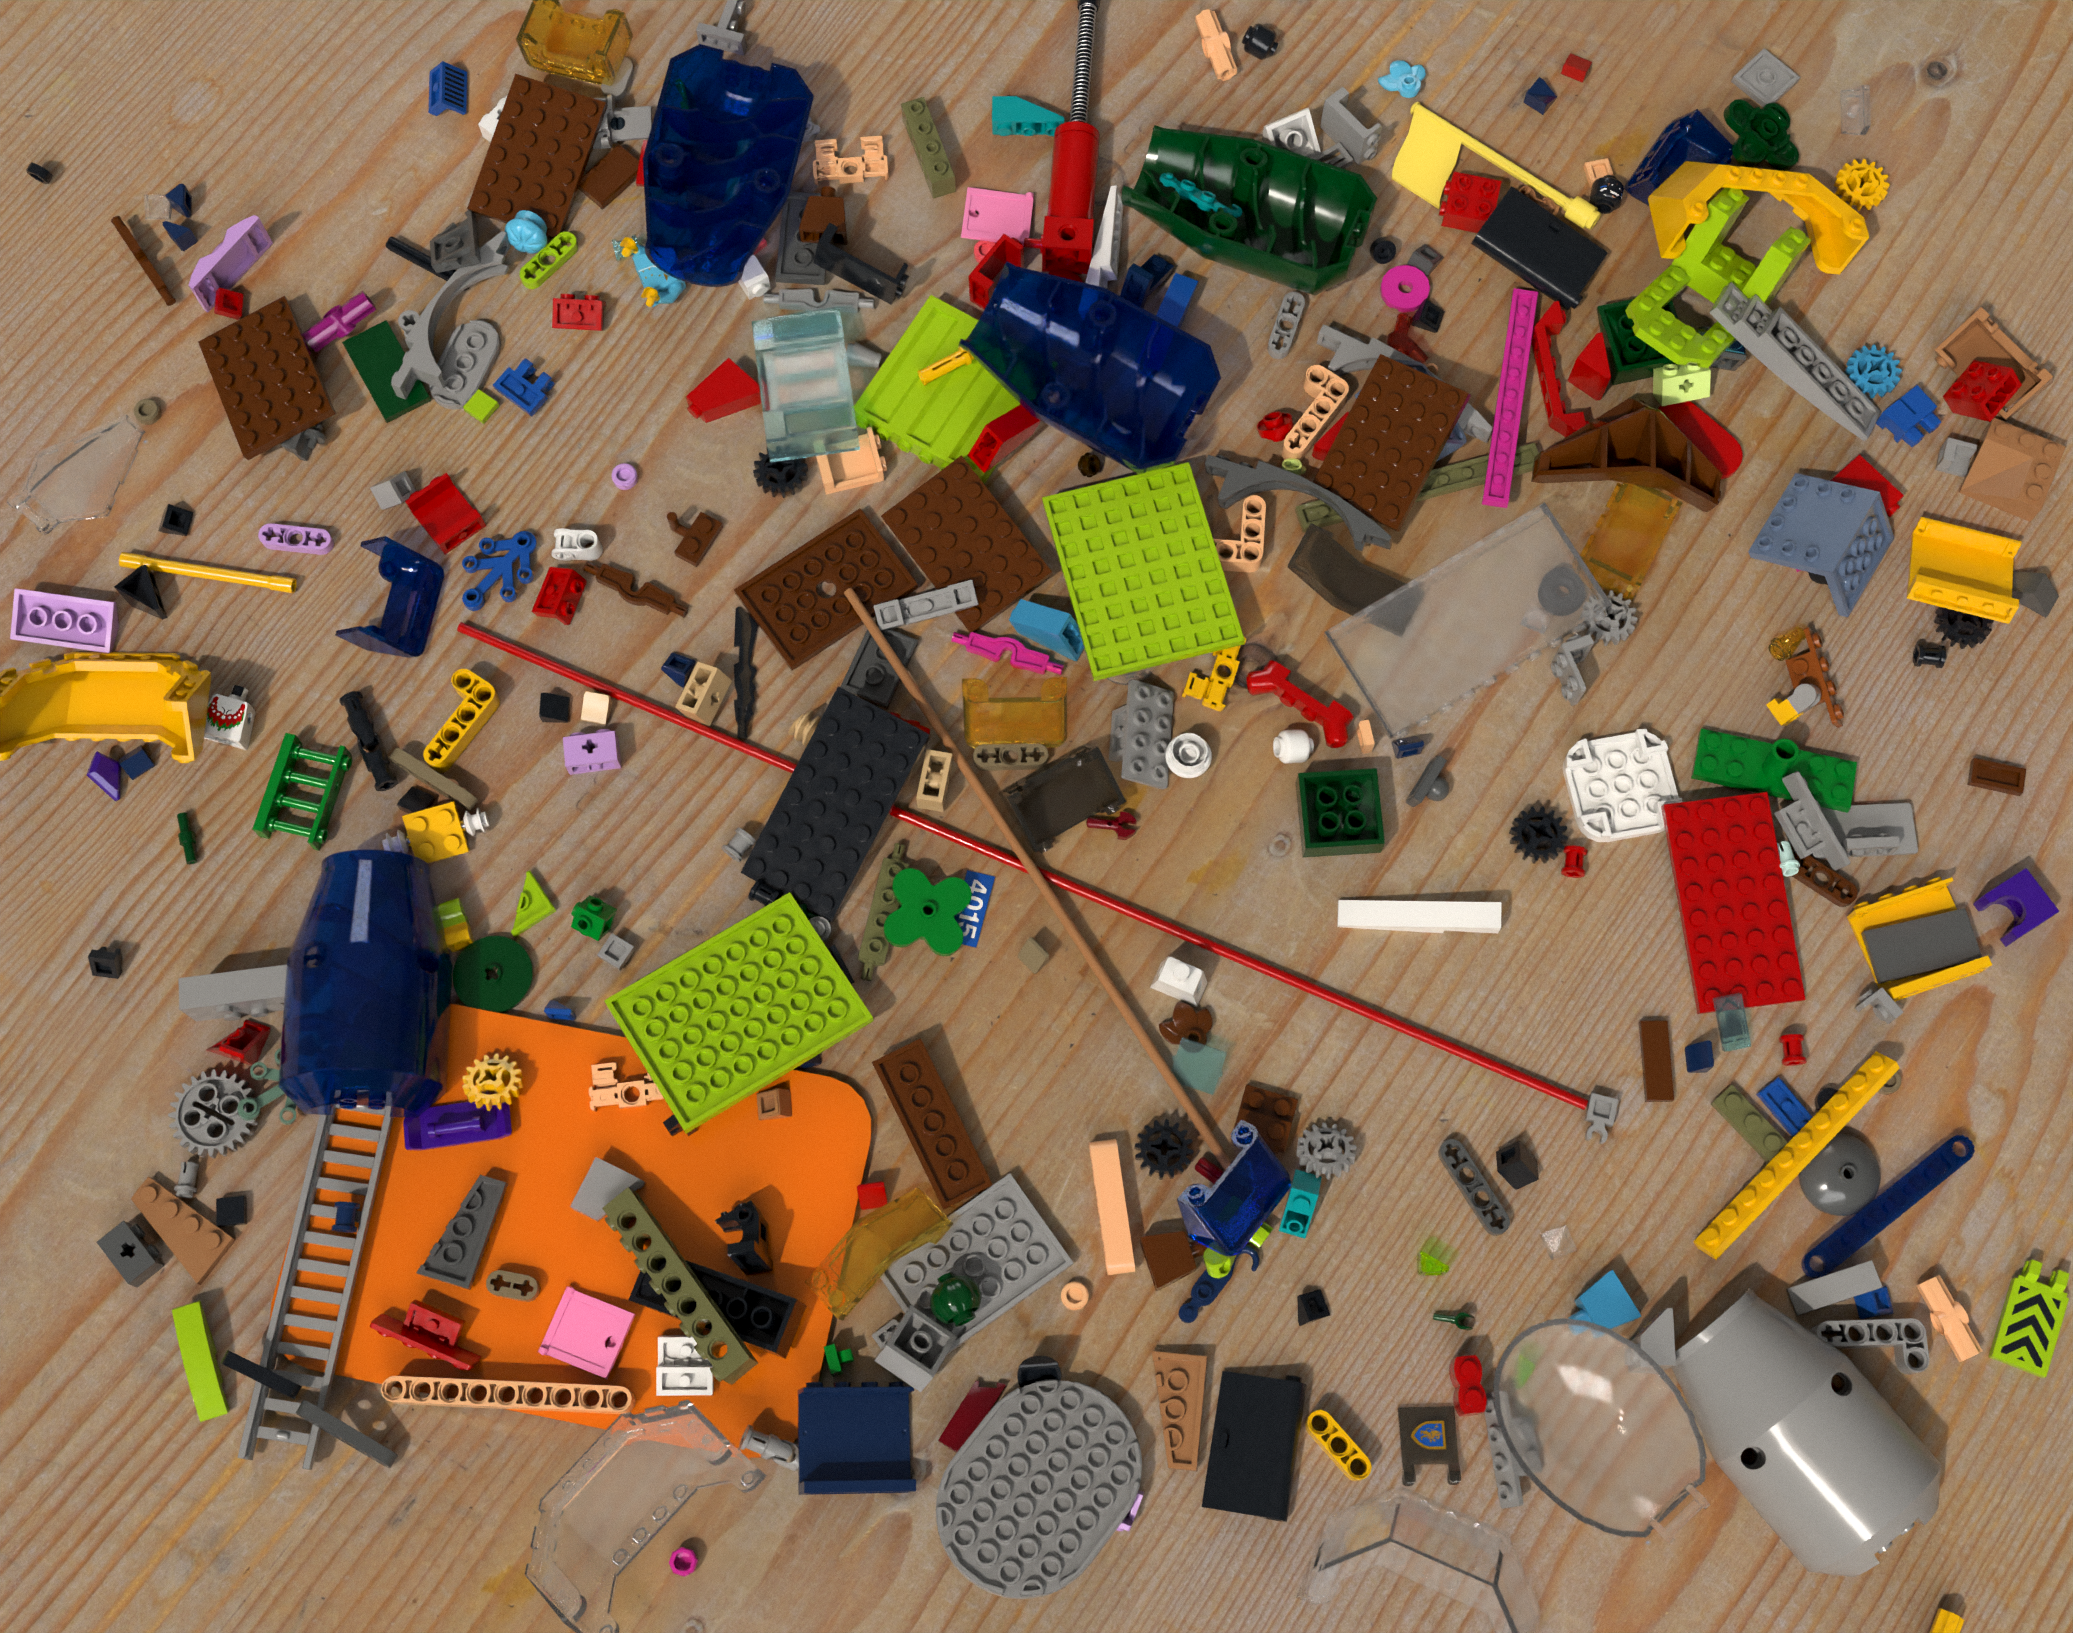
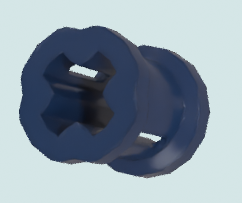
M335 1202L334 1207L337 1208L336 1221L331 1230L346 1233L357 1232L355 1218L357 1209H360V1204Z

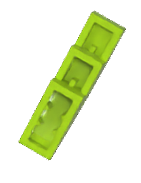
M201 1301L173 1308L172 1314L183 1365L200 1422L228 1414L230 1409L221 1385L223 1378L215 1356L217 1350Z

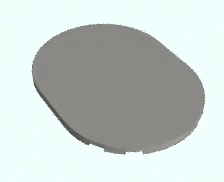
M1057 1379L1041 1380L1020 1389L1017 1388L1003 1397L989 1411L948 1464L939 1485L936 1501L938 1533L947 1556L957 1570L977 1587L997 1596L1012 1599H1033L1055 1593L1082 1575L1126 1518L1135 1502L1140 1487L1142 1472L1140 1445L1132 1424L1125 1413L1108 1396L1080 1382Z

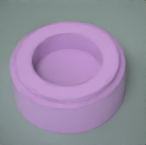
M623 463L613 469L612 480L617 488L628 490L636 485L638 475L632 465Z

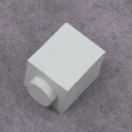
M754 254L733 265L735 278L749 300L754 297H760L767 290L771 289L769 277Z

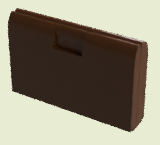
M617 145L583 175L578 189L603 210L636 180L639 161L622 146Z

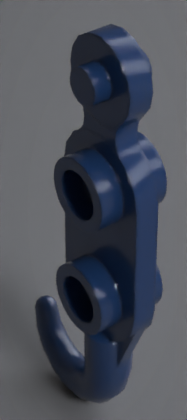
M1240 1244L1231 1270L1225 1277L1213 1278L1206 1269L1193 1285L1191 1301L1183 1304L1179 1309L1178 1315L1181 1321L1184 1323L1194 1322L1198 1316V1309L1202 1306L1210 1305L1230 1280L1235 1261L1241 1254L1246 1253L1252 1257L1253 1265L1251 1270L1256 1271L1260 1261L1257 1251L1250 1245Z

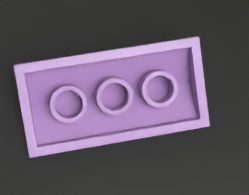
M14 589L10 639L104 653L112 652L119 629L116 602Z

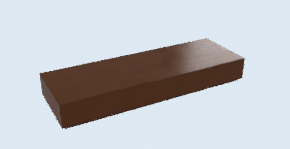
M1640 1021L1639 1033L1645 1102H1673L1674 1090L1668 1021Z

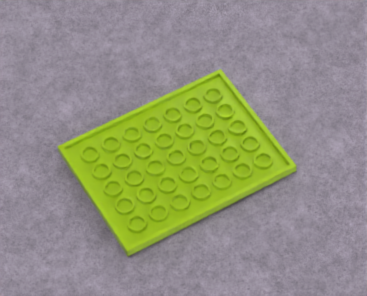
M790 892L604 1000L685 1134L874 1021L872 1015Z

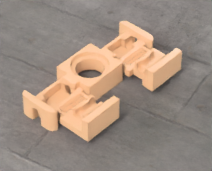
M882 136L860 137L861 149L865 150V155L848 158L835 157V151H838L836 139L815 140L816 160L813 161L815 184L818 185V181L835 179H839L840 184L864 182L865 177L885 176V180H888L887 156L883 153ZM848 166H854L858 169L854 174L844 172Z
M618 1063L591 1065L593 1085H596V1090L593 1086L589 1088V1096L591 1097L590 1109L596 1111V1107L618 1104L621 1109L648 1106V1101L664 1099L648 1072V1076H644V1079H647V1084L644 1080L618 1083V1079H614V1070H617ZM630 1087H637L640 1092V1097L635 1102H628L625 1098V1092Z

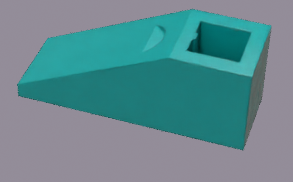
M992 96L993 135L1054 136L1056 128L1064 123L1063 116L1017 96Z

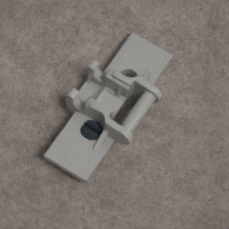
M608 94L607 97L594 98L606 102L608 106L593 149L612 148V145L617 144V141L652 139L651 106L615 108L613 94Z

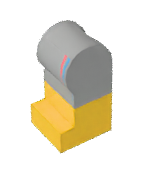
M1801 684L1796 687L1793 695L1786 700L1773 699L1766 706L1781 726H1787L1820 701L1821 691L1814 684Z

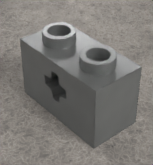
M123 1220L96 1243L129 1285L138 1288L164 1267L159 1259L162 1255L153 1244L148 1245L143 1239L146 1234L137 1223L130 1224ZM134 1247L135 1249L133 1250V1252L135 1255L133 1257H130L132 1255L131 1249Z

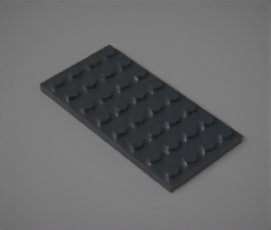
M838 686L741 873L755 881L758 879L764 880V884L776 891L779 889L783 891L782 896L790 892L797 904H806L808 910L830 922H834L931 735Z

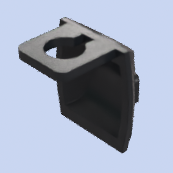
M1047 1356L1027 1358L1018 1367V1384L1022 1388L1036 1383V1381L1061 1380L1060 1366L1057 1361Z

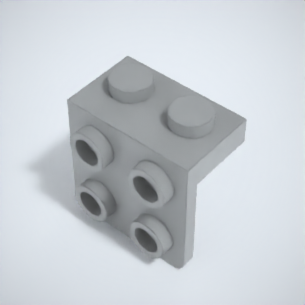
M1579 634L1567 639L1566 643L1560 645L1551 663L1553 675L1556 678L1558 677L1561 682L1562 695L1566 701L1569 700L1571 706L1577 705L1586 691L1585 683L1576 664L1585 660L1594 644L1590 634L1583 637Z

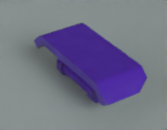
M475 1102L409 1110L403 1120L405 1148L407 1150L419 1151L497 1140L508 1137L512 1133L510 1106L506 1102L502 1103V1109L499 1110L496 1105H493L490 1111H487L485 1104L478 1109Z

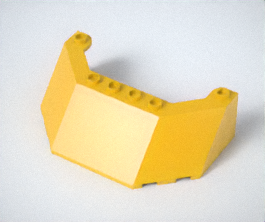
M1685 161L1648 197L1661 258L1677 259L1681 256L1686 248L1684 231L1690 223L1702 224L1705 222L1709 215L1706 202L1722 187L1768 192L1778 201L1785 200L1794 208L1792 212L1805 221L1807 233L1811 239L1810 244L1815 264L1824 273L1840 275L1869 239L1864 217L1808 173Z
M70 652L64 654V659L51 662L47 658L29 663L30 668L16 671V668L12 667L4 669L0 673V761L10 759L11 755L21 747L53 738H65L67 741H75L81 738H91L92 741L117 739L120 742L132 739L153 742L159 739L173 748L171 751L172 758L178 760L179 763L195 761L203 750L211 672L207 670L199 671L198 665L189 660L182 662L180 655L176 653Z

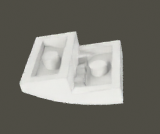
M686 1335L658 1336L656 1396L713 1395L714 1375L710 1371L712 1364L708 1358L704 1360L694 1348L697 1343L692 1336L690 1338Z

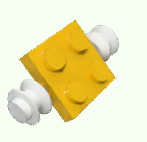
M455 801L403 815L402 818L408 836L398 830L395 837H391L387 833L386 839L382 840L386 855L391 854L393 859L396 858V853L400 851L407 855L409 846H411L416 864L420 866L469 852L464 831L467 830L472 836H475V831L478 829L486 833V827H489L490 823L486 811L481 812L479 808H477L476 814L473 815L466 811L461 821Z

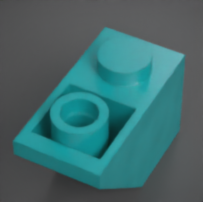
M1295 1169L1279 1227L1280 1232L1306 1238L1319 1196L1321 1176L1316 1178L1314 1174Z

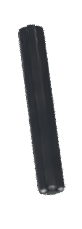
M389 237L385 246L388 250L446 281L456 272V270L436 273L431 266L430 256L395 237Z

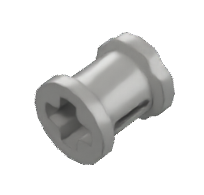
M413 310L404 311L398 318L399 326L404 330L405 338L420 317Z
M738 827L735 830V836L727 845H723L721 848L733 860L741 862V856L750 845L756 843V840Z

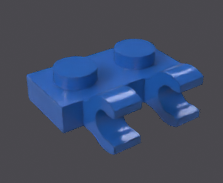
M525 358L515 371L508 367L493 384V387L532 417L548 399L544 393L550 391L555 383L551 381L552 377L545 372L538 377L533 385L526 379L532 377L536 369L532 367L533 363Z

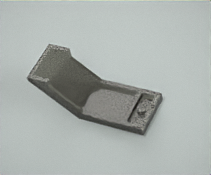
M1312 523L1288 564V568L1333 607L1400 638L1403 637L1425 595L1424 591L1360 563L1334 540V533Z

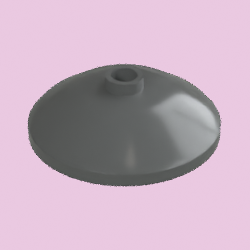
M1837 1133L1798 1174L1801 1189L1809 1202L1820 1211L1834 1216H1848L1864 1210L1874 1200L1880 1185V1169L1873 1152L1861 1140L1842 1133ZM1845 1169L1850 1172L1848 1179L1843 1174Z

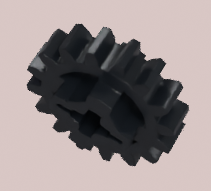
M776 444L775 450L768 446L766 447L767 454L765 455L760 452L758 454L760 461H754L756 469L753 470L754 477L757 478V486H762L765 494L771 490L772 497L774 498L777 493H781L782 497L786 498V492L789 491L792 495H795L794 488L802 489V481H807L808 479L807 473H805L808 472L805 456H799L797 448L790 451L789 444H786L784 449H781L780 445Z
M1939 607L1935 612L1938 616L1934 619V623L1940 624L1936 632H1943L1942 640L1950 639L1951 647L1959 643L1961 649H1964L1967 645L1974 648L1978 643L1981 644L1992 631L1989 627L1993 624L1994 620Z
M1530 807L1528 814L1525 811H1521L1519 818H1515L1512 822L1515 827H1511L1509 830V834L1514 835L1510 840V844H1517L1514 852L1519 853L1522 851L1524 853L1523 860H1526L1529 856L1532 857V863L1535 864L1538 858H1541V861L1545 864L1549 856L1555 860L1558 856L1557 852L1562 853L1565 846L1562 843H1566L1568 837L1562 834L1566 832L1567 826L1559 825L1563 818L1555 819L1553 817L1554 810L1547 814L1544 807H1541L1539 812H1536L1534 807ZM1537 832L1542 834L1540 838L1535 836Z
M1166 1119L1164 1125L1160 1126L1159 1122L1155 1120L1154 1128L1151 1129L1148 1125H1145L1144 1130L1146 1134L1139 1133L1137 1135V1138L1142 1143H1136L1134 1149L1140 1151V1153L1135 1155V1159L1143 1160L1140 1165L1141 1170L1147 1167L1150 1169L1148 1176L1151 1177L1156 1172L1159 1173V1180H1162L1164 1174L1168 1173L1170 1179H1173L1174 1171L1180 1174L1184 1172L1182 1164L1190 1165L1191 1161L1186 1156H1192L1194 1150L1187 1147L1193 1141L1192 1139L1184 1138L1188 1132L1186 1129L1181 1132L1178 1131L1179 1123H1175L1171 1127L1169 1126V1120ZM1161 1133L1160 1137L1155 1141L1147 1142L1153 1135ZM1170 1135H1174L1179 1140L1181 1145L1176 1144L1171 1139ZM1162 1144H1166L1169 1150L1166 1155H1161V1150H1159ZM1147 1154L1152 1155L1156 1159L1157 1165L1149 1160ZM1180 1157L1174 1165L1167 1167L1171 1159Z

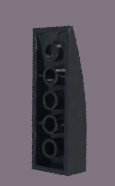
M666 1259L659 1263L658 1271L666 1266ZM686 1260L746 1345L786 1359L806 1309L805 1304L790 1296ZM640 1270L628 1300L680 1320L677 1315L673 1316L665 1307L664 1303L667 1300L663 1294L658 1295L651 1287L649 1281L652 1279L647 1272L644 1274ZM681 1280L674 1284L673 1292L680 1289ZM693 1302L689 1306L688 1314H691L695 1311L697 1306L696 1302ZM712 1324L706 1325L704 1329L711 1331Z

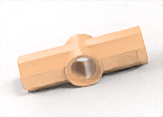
M1210 9L1203 10L1195 16V22L1202 38L1204 55L1207 59L1210 58L1217 79L1222 81L1229 80L1237 74V67L1231 54L1228 34L1226 31H1222L1215 11Z
M1937 1275L1917 1285L1920 1294L1931 1311L1930 1319L1934 1328L1939 1334L1945 1336L1958 1361L1962 1362L1982 1352L1983 1350L1968 1326L1969 1318L1965 1309L1959 1302L1954 1301L1941 1276Z

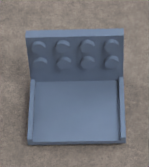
M1795 473L1748 553L1750 558L1825 576L1838 615L1849 617L1893 542L1894 535L1880 492Z

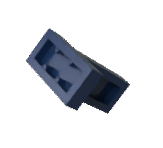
M1153 254L1141 267L1133 263L1128 269L1117 304L1138 316L1143 311L1147 297L1172 274L1174 265L1156 254Z

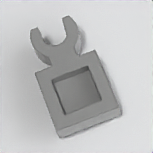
M1595 1093L1589 1095L1584 1121L1592 1122V1125L1585 1132V1140L1589 1141L1591 1139L1592 1132H1598L1600 1134L1599 1144L1606 1142L1608 1133L1605 1126L1612 1127L1614 1124L1618 1099Z

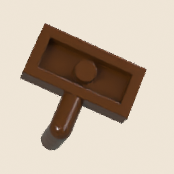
M675 512L667 514L671 530L684 537L674 551L675 556L698 567L722 530L723 524L700 512L689 529L679 523Z

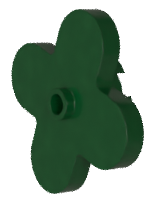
M1736 99L1725 108L1724 119L1727 125L1738 134V138L1732 145V153L1737 162L1742 166L1753 168L1765 159L1777 170L1787 171L1798 162V150L1790 141V134L1787 135L1786 131L1790 126V117L1782 106L1776 103H1768L1760 109V107L1754 108L1744 100Z

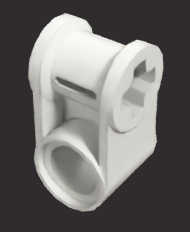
M559 528L554 531L556 542L555 549L552 550L551 554L553 558L563 561H593L602 555L603 546L593 531ZM594 543L590 548H584L586 544Z

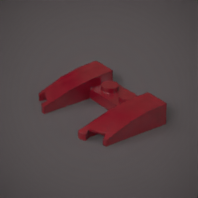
M975 1381L938 1441L957 1453L993 1408L1006 1387L1005 1384L997 1382V1388L979 1387L980 1381Z

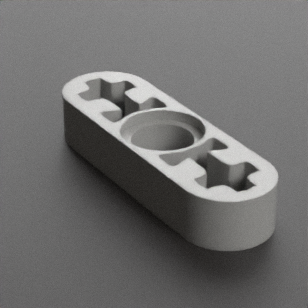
M1290 292L1283 298L1268 342L1267 350L1272 358L1283 359L1289 354L1305 306V299L1298 292ZM1292 301H1295L1297 305L1294 308L1293 314L1289 313L1290 304ZM1282 321H1289L1293 324V328L1283 330L1279 324ZM1282 337L1284 338L1283 345L1280 350H1277L1275 348L1278 345L1279 338Z

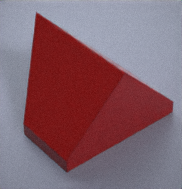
M246 1019L242 1027H238L236 1031L208 1048L207 1051L252 1066L258 1061L271 1028Z

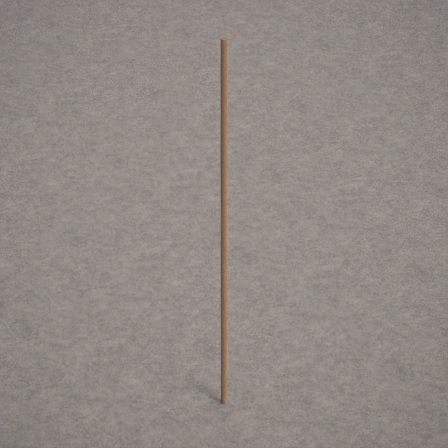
M853 588L847 589L844 595L947 751L952 753L953 760L1227 1174L1236 1167Z

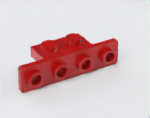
M416 1299L411 1302L404 1322L388 1315L380 1314L370 1324V1328L377 1330L380 1335L400 1340L407 1347L423 1350L430 1357L448 1361L460 1370H471L481 1359V1356L457 1346L465 1323L464 1320Z

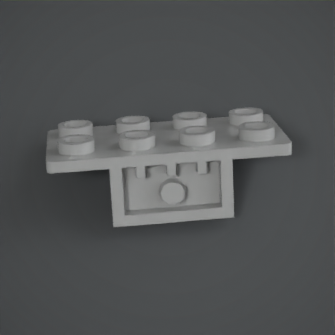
M1133 679L1128 682L1127 705L1112 711L1109 760L1115 762L1122 760L1121 777L1123 779L1161 790L1167 788L1169 767L1166 763L1165 752L1171 741L1173 691Z
M1910 803L1851 805L1848 813L1821 807L1824 817L1833 827L1834 834L1840 845L1845 848L1848 857L1911 855L1918 852ZM1821 849L1812 853L1814 859L1826 858Z

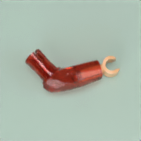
M1405 313L1398 314L1394 330L1387 336L1388 346L1415 361L1421 362L1430 372L1437 375V365L1434 363L1427 364L1425 361L1428 359V356L1407 336L1413 321L1412 316L1408 317V314Z

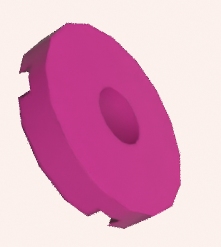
M1409 265L1396 266L1388 270L1382 279L1380 287L1381 298L1385 304L1403 313L1417 310L1422 302L1428 298L1430 290L1429 280L1425 274L1418 268ZM1407 285L1411 288V292L1403 293L1398 287Z

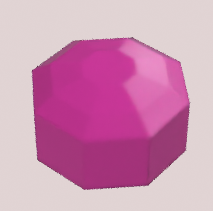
M681 1547L672 1552L669 1565L673 1573L686 1577L695 1572L699 1560L693 1550Z

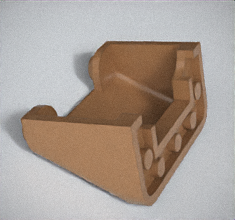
M1980 307L1934 350L1937 355L1935 361L1943 369L1949 367L1958 377L1974 360L2012 368L2022 386L1994 417L2006 422L2053 383V376L2045 368L2038 370L2039 364L2036 361L2033 362L1999 329V326L1996 323L1994 324L1989 318L1990 315Z

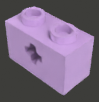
M600 729L592 734L576 732L570 734L569 737H563L565 767L570 775L621 768L619 739L615 731Z

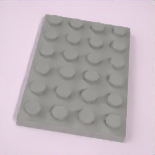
M1009 1173L874 1269L904 1313H906L910 1306H913L957 1336L947 1353L949 1354L1074 1263ZM949 1272H953L954 1276L972 1278L979 1286L982 1297L980 1308L974 1312L976 1318L958 1327L955 1326L954 1322L946 1324L935 1317L930 1306L932 1291L939 1284L937 1279Z

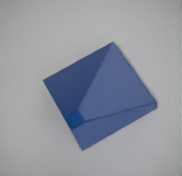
M550 1000L544 1009V1012L550 1019L576 1020V1015L571 1009L555 1000Z

